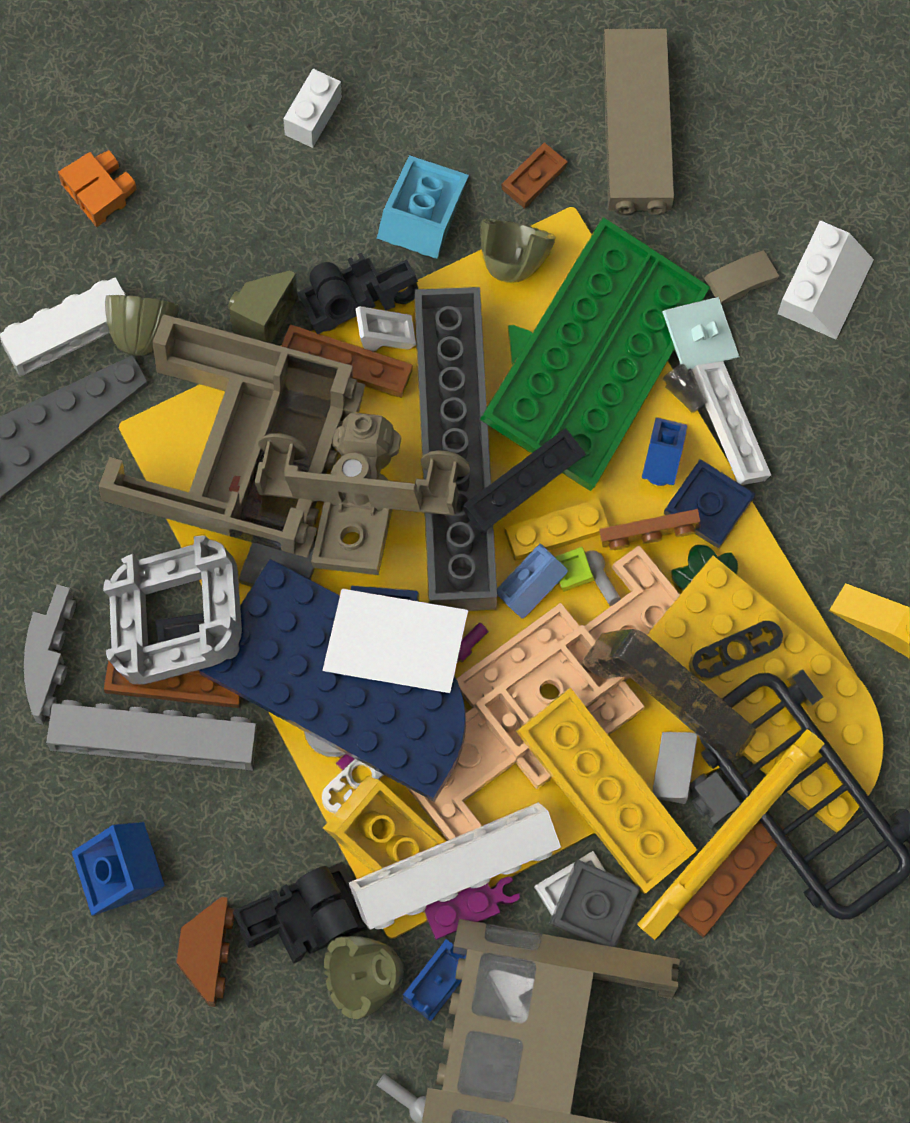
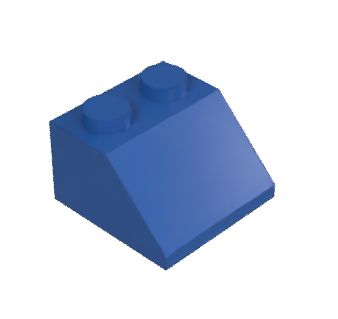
M144 822L112 825L72 851L92 916L146 898L165 886Z

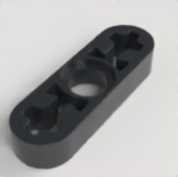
M763 621L708 645L692 655L689 661L690 672L695 678L707 681L769 654L781 645L783 640L782 630L772 621ZM761 629L765 633L771 632L774 637L770 640L771 646L765 641L753 647L750 641L762 634ZM730 642L742 644L745 650L742 659L735 660L728 655L727 646ZM718 654L720 655L721 661L710 667V673L706 668L700 670L698 664L702 661L701 656L705 660H709Z

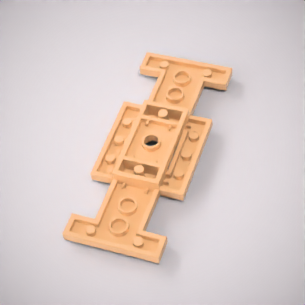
M637 546L622 557L612 567L631 592L587 625L579 626L565 607L559 603L457 678L462 696L472 707L466 713L465 739L459 760L435 802L406 787L447 841L482 826L465 805L464 801L515 763L536 789L552 779L516 732L517 729L554 700L542 697L540 688L543 685H555L559 690V695L568 688H571L608 736L644 709V705L625 683V681L641 670L628 659V656L680 594L640 546Z

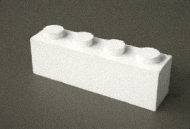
M116 278L108 281H99L90 290L80 295H70L61 304L51 309H42L35 313L33 318L22 323H13L6 327L4 332L0 333L1 343L19 377L110 333L105 313L106 295H125Z

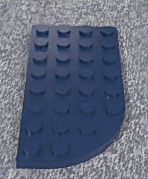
M270 559L240 605L242 633L237 655L217 665L200 669V674L435 802L459 760L465 739V707L455 676L450 693L323 671L340 596Z

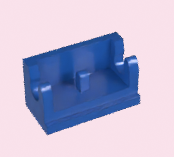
M447 939L403 994V1001L430 1022L462 982V980L455 979L459 958L466 959V955L453 953L454 945Z

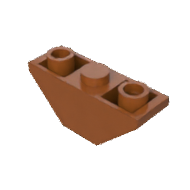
M220 897L181 927L177 965L207 1005L211 1007H216L217 998L223 999L226 978L220 977L222 963L228 964L230 943L225 942L226 929H233L235 917L233 914L235 909L229 908L230 903L226 897Z

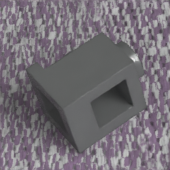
M717 772L709 777L704 773L690 783L689 787L693 791L692 795L694 797L692 804L701 816L708 815L710 817L707 825L711 830L729 818L741 805L740 801Z

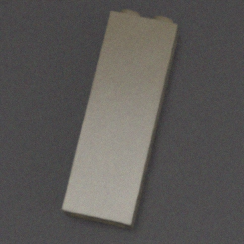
M604 29L603 68L608 211H616L620 215H629L634 211H647L653 215L663 214L666 211H671L674 199L667 29Z

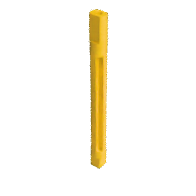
M806 729L638 922L637 925L654 940L659 937L754 825L825 744L821 739Z

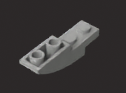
M61 585L56 586L46 615L33 612L25 643L24 681L27 699L36 723L43 724L46 716L50 717L52 703L56 704V697H53L56 685H62L67 674V666L64 665L61 653L54 651H60L63 646L65 631H62L66 619H72L76 608V601L73 600L70 588Z

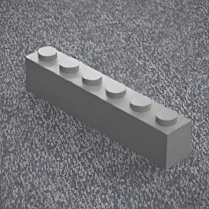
M64 700L62 704L52 703L46 741L50 751L253 771L257 727L256 723H251V720L248 718L231 717L230 721L217 720V716L206 713L197 714V717L183 716L182 712L165 710L163 714L149 713L150 710L142 707H130L129 711L116 710L115 706L103 703L96 704L95 707L82 706V703L73 700Z

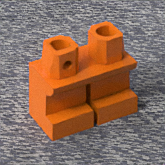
M109 150L96 157L89 152L58 171L61 185L96 228L105 222L106 217L118 208H124L126 206L125 199L137 190L135 181L127 172L114 180L110 177L109 174L119 168V163Z

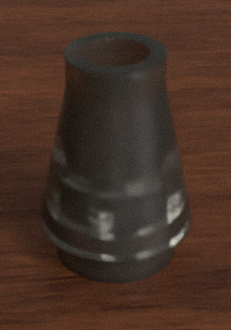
M684 363L663 377L667 384L665 388L683 403L691 413L696 412L708 403L701 392L692 369H688Z

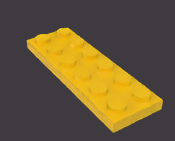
M571 688L564 691L516 730L517 734L635 885L641 887L640 891L642 893H647L697 851L696 847Z

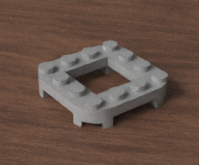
M201 535L194 537V545L138 560L131 554L121 559L124 564L117 569L111 580H105L103 591L109 596L111 625V649L106 650V655L114 668L131 684H147L204 669L237 655L242 633L238 569L234 557L219 542L209 540L206 536ZM202 579L204 623L199 624V632L148 646L146 594Z

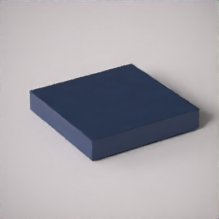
M700 459L665 508L664 514L670 515L698 509L701 528L695 529L694 534L719 549L754 499L755 493Z

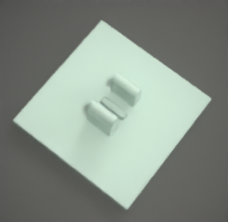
M719 297L662 311L683 372L693 370L700 364L725 362L739 357Z

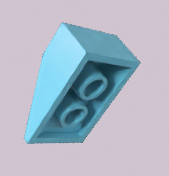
M409 155L383 210L377 239L437 259L469 175Z

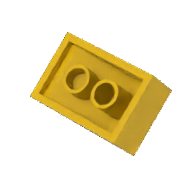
M369 776L361 782L323 827L339 844L373 872L446 842L384 783Z

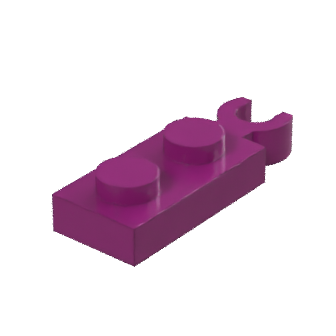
M512 877L502 878L497 883L496 888L490 889L488 883L478 888L469 887L458 892V895L449 901L440 902L438 900L426 905V909L423 912L435 941L457 932L459 919L481 922L500 914L497 906L498 903L511 905L517 902L520 898L519 894L508 897L504 895L502 890L505 885L513 882Z

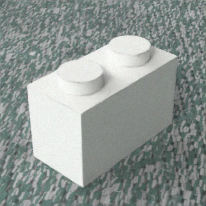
M312 69L283 118L285 135L313 148L342 98L341 81Z

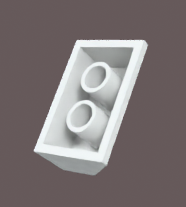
M819 221L782 299L778 314L837 339L874 259L850 233Z

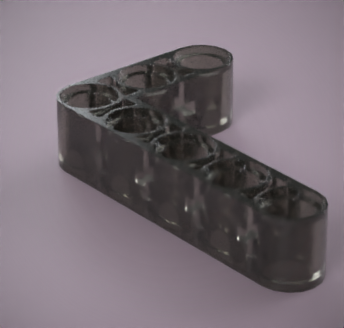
M627 629L601 633L582 660L583 664L591 672L602 678L628 676L727 759L738 761L756 734L755 728L655 641L639 630Z

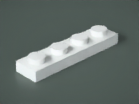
M724 362L697 365L691 371L737 483L746 485L766 481L771 476V473Z

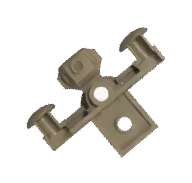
M352 412L344 419L343 425L335 430L332 444L340 452L341 457L334 465L331 474L300 471L298 466L293 465V461L307 456L305 445L293 436L272 433L263 436L258 442L259 448L265 454L263 462H259L255 485L260 495L324 502L311 560L313 568L379 575L392 509L455 516L459 499L456 479L470 473V465L467 460L450 451H432L425 454L421 459L422 467L428 471L426 480L416 479L415 484L389 481L380 471L390 463L391 457L399 453L401 435L394 430L391 422L382 415ZM350 532L360 534L359 540L354 544L349 545L342 542L344 536Z

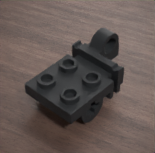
M361 252L357 254L358 260L353 261L352 257L347 259L351 267L340 271L339 267L331 262H323L316 265L309 277L312 286L297 293L317 335L333 330L339 324L357 317L356 308L359 306L374 308L376 307L374 302L380 300L385 311L395 307V303L407 304L415 299V289H418V280L407 260L402 261L377 273L370 258L365 259Z
M343 862L329 868L328 866L316 868L300 877L296 883L282 886L279 894L276 889L272 890L269 895L234 910L233 914L241 928L240 933L247 947L253 948L279 934L293 964L303 959L307 950L309 954H312L327 947L335 938L351 936L368 928L361 918L349 886V882H352V879Z

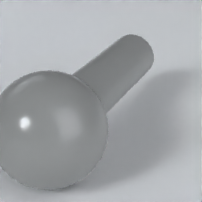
M587 551L585 554L592 570L594 581L608 604L613 606L621 598L604 572V557L597 551Z
M384 1074L378 1081L377 1086L407 1107L410 1117L415 1123H422L426 1096L417 1098Z

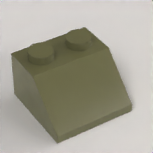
M289 270L249 281L244 284L240 292L235 291L228 304L233 333L272 343L298 300L296 273Z

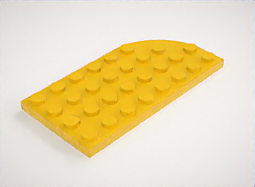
M713 555L628 656V659L699 719L708 708L758 673L776 675L787 687H790L791 684L787 679L803 669L823 698L814 705L807 706L803 702L801 706L869 796L876 784L881 769L883 732L876 705L867 688L850 669ZM763 621H772L782 630L783 640L781 645L769 654L707 681L695 678L690 672V658L698 650ZM761 629L762 634L750 641L753 647L765 641L771 646L770 640L774 637L771 632L765 633ZM730 642L727 646V653L732 659L740 660L744 657L745 650L739 642ZM718 654L709 660H705L701 656L702 661L698 664L700 670L706 668L710 673V667L721 661L720 655ZM762 686L712 723L711 729L724 740L729 741L780 703L781 700L770 687ZM785 707L733 745V747L750 762L756 764L799 732L801 727ZM789 748L760 768V770L767 775ZM817 752L801 772L822 757L821 754ZM826 762L787 791V793L807 810H810L843 784ZM845 791L814 815L837 833L855 814L859 805L850 793Z

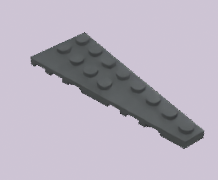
M133 355L0 417V500L10 492L15 491L48 465L63 450L72 446L77 439L90 429L96 427L101 420L116 408H120L148 385Z

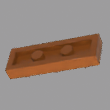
M698 509L601 528L599 531L603 547L609 546L610 550H620L629 547V542L642 540L643 544L661 541L662 535L675 533L676 537L689 536L695 533V529L701 528Z

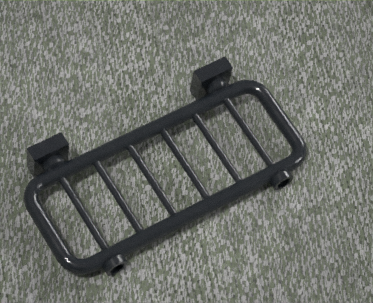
M803 669L787 679L791 684L790 687H787L776 675L758 673L732 690L700 716L697 725L698 736L706 748L701 752V755L712 769L717 766L721 768L745 800L753 791L746 779L793 745L806 729L813 732L825 743L818 751L822 757L801 772L780 797L826 762L843 785L784 829L781 828L769 810L759 821L809 887L803 893L813 907L816 909L822 905L832 917L840 920L853 919L902 884L910 875V853L904 844L906 841L910 844V813L907 809L897 810L889 816L894 822L892 826L881 814L801 706L803 702L807 706L814 705L823 698ZM762 686L770 687L781 702L721 746L711 732L712 723ZM786 707L801 727V730L741 774L725 751ZM845 791H848L863 813L803 857L787 835ZM868 818L884 841L823 885L808 862ZM889 846L899 862L895 872L848 906L839 905L829 893V890Z

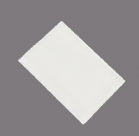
M342 589L323 671L450 693L468 610Z

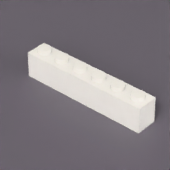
M538 802L349 882V886L363 922L369 929H383L392 925L394 919L405 914L411 916L423 912L426 909V905L438 900L440 902L449 901L455 898L459 891L468 887L478 888L484 886L490 881L489 878L496 875L514 873L521 868L522 864L531 860L541 861L547 859L553 854L552 851L561 848L548 810Z

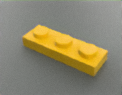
M597 498L506 526L504 532L514 560L517 561L526 558L540 543L549 551L600 535L599 529L609 527L600 500Z

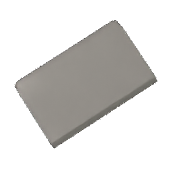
M662 732L652 791L657 799L681 804L686 803L698 734L690 732Z

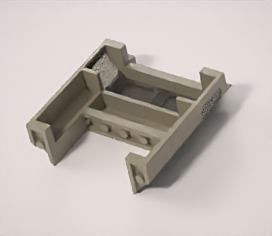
M163 314L153 340L157 373L222 390L225 393L189 492L127 476L124 472L123 461L109 457L99 484L101 500L307 558L315 546L317 528L314 527L319 513V509L315 508L317 501L260 495L255 485V478L259 462H263L265 453L259 448L258 442L263 436L272 433L293 436L299 439L307 448V456L300 460H294L293 465L298 466L302 472L327 474L328 469H333L338 457V451H335L332 444L335 430L343 425L344 419L350 413H359L365 384L358 383L356 379H353L352 365Z

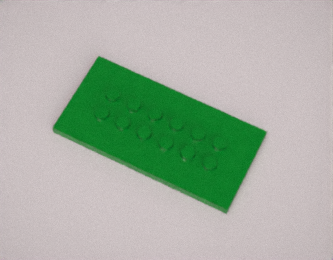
M603 217L479 420L530 453L536 451L566 428L586 455L565 470L563 474L591 491L599 481L675 349L662 311L702 301L710 286Z

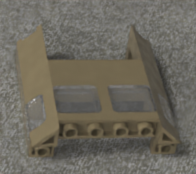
M459 919L453 953L466 955V959L459 958L455 979L462 980L459 994L452 993L449 1014L455 1015L453 1029L446 1028L442 1049L449 1050L447 1064H439L436 1084L443 1087L442 1090L427 1089L422 1123H615L570 1114L592 979L658 990L659 997L672 999L678 989L677 978L680 959Z

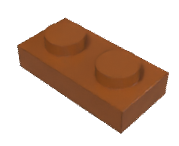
M544 142L502 183L501 189L525 209L567 168L568 161Z

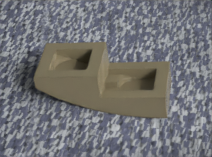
M763 250L731 262L709 273L704 279L708 286H710L715 298L719 297L721 304L745 296L752 289L775 282L779 278V274Z

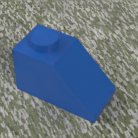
M655 418L642 474L643 479H648L652 484L659 486L674 485L683 450L687 424Z

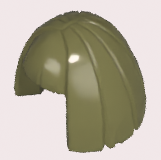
M482 219L480 225L481 248L486 268L493 277L505 282L514 283L530 277L545 261L555 243L556 237L551 233L524 224L520 226L516 222Z
M106 295V320L113 342L119 350L130 355L142 356L153 352V340L163 314L177 318L179 305L152 298H144L142 300L138 296Z
M358 936L335 938L328 945L327 949L329 952L325 953L324 968L327 969L324 973L328 976L326 985L328 991L332 992L330 997L338 1009H342L341 1013L346 1017L361 1019L372 1014L383 1006L401 986L404 963L390 946L380 941Z

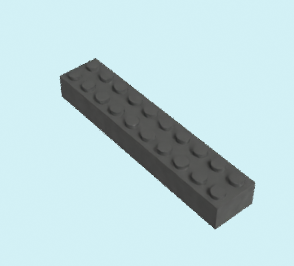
M480 287L415 289L422 457L432 451L444 450L462 456L470 465V473L456 479L459 499L455 516L424 513L429 604L468 611L496 610L497 583L493 526L481 534L461 508L466 502L491 484L488 425L479 420L487 408ZM422 467L423 479L426 480L428 471Z

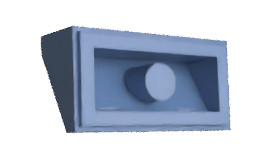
M540 543L497 588V595L517 615L524 618L567 574L568 570Z

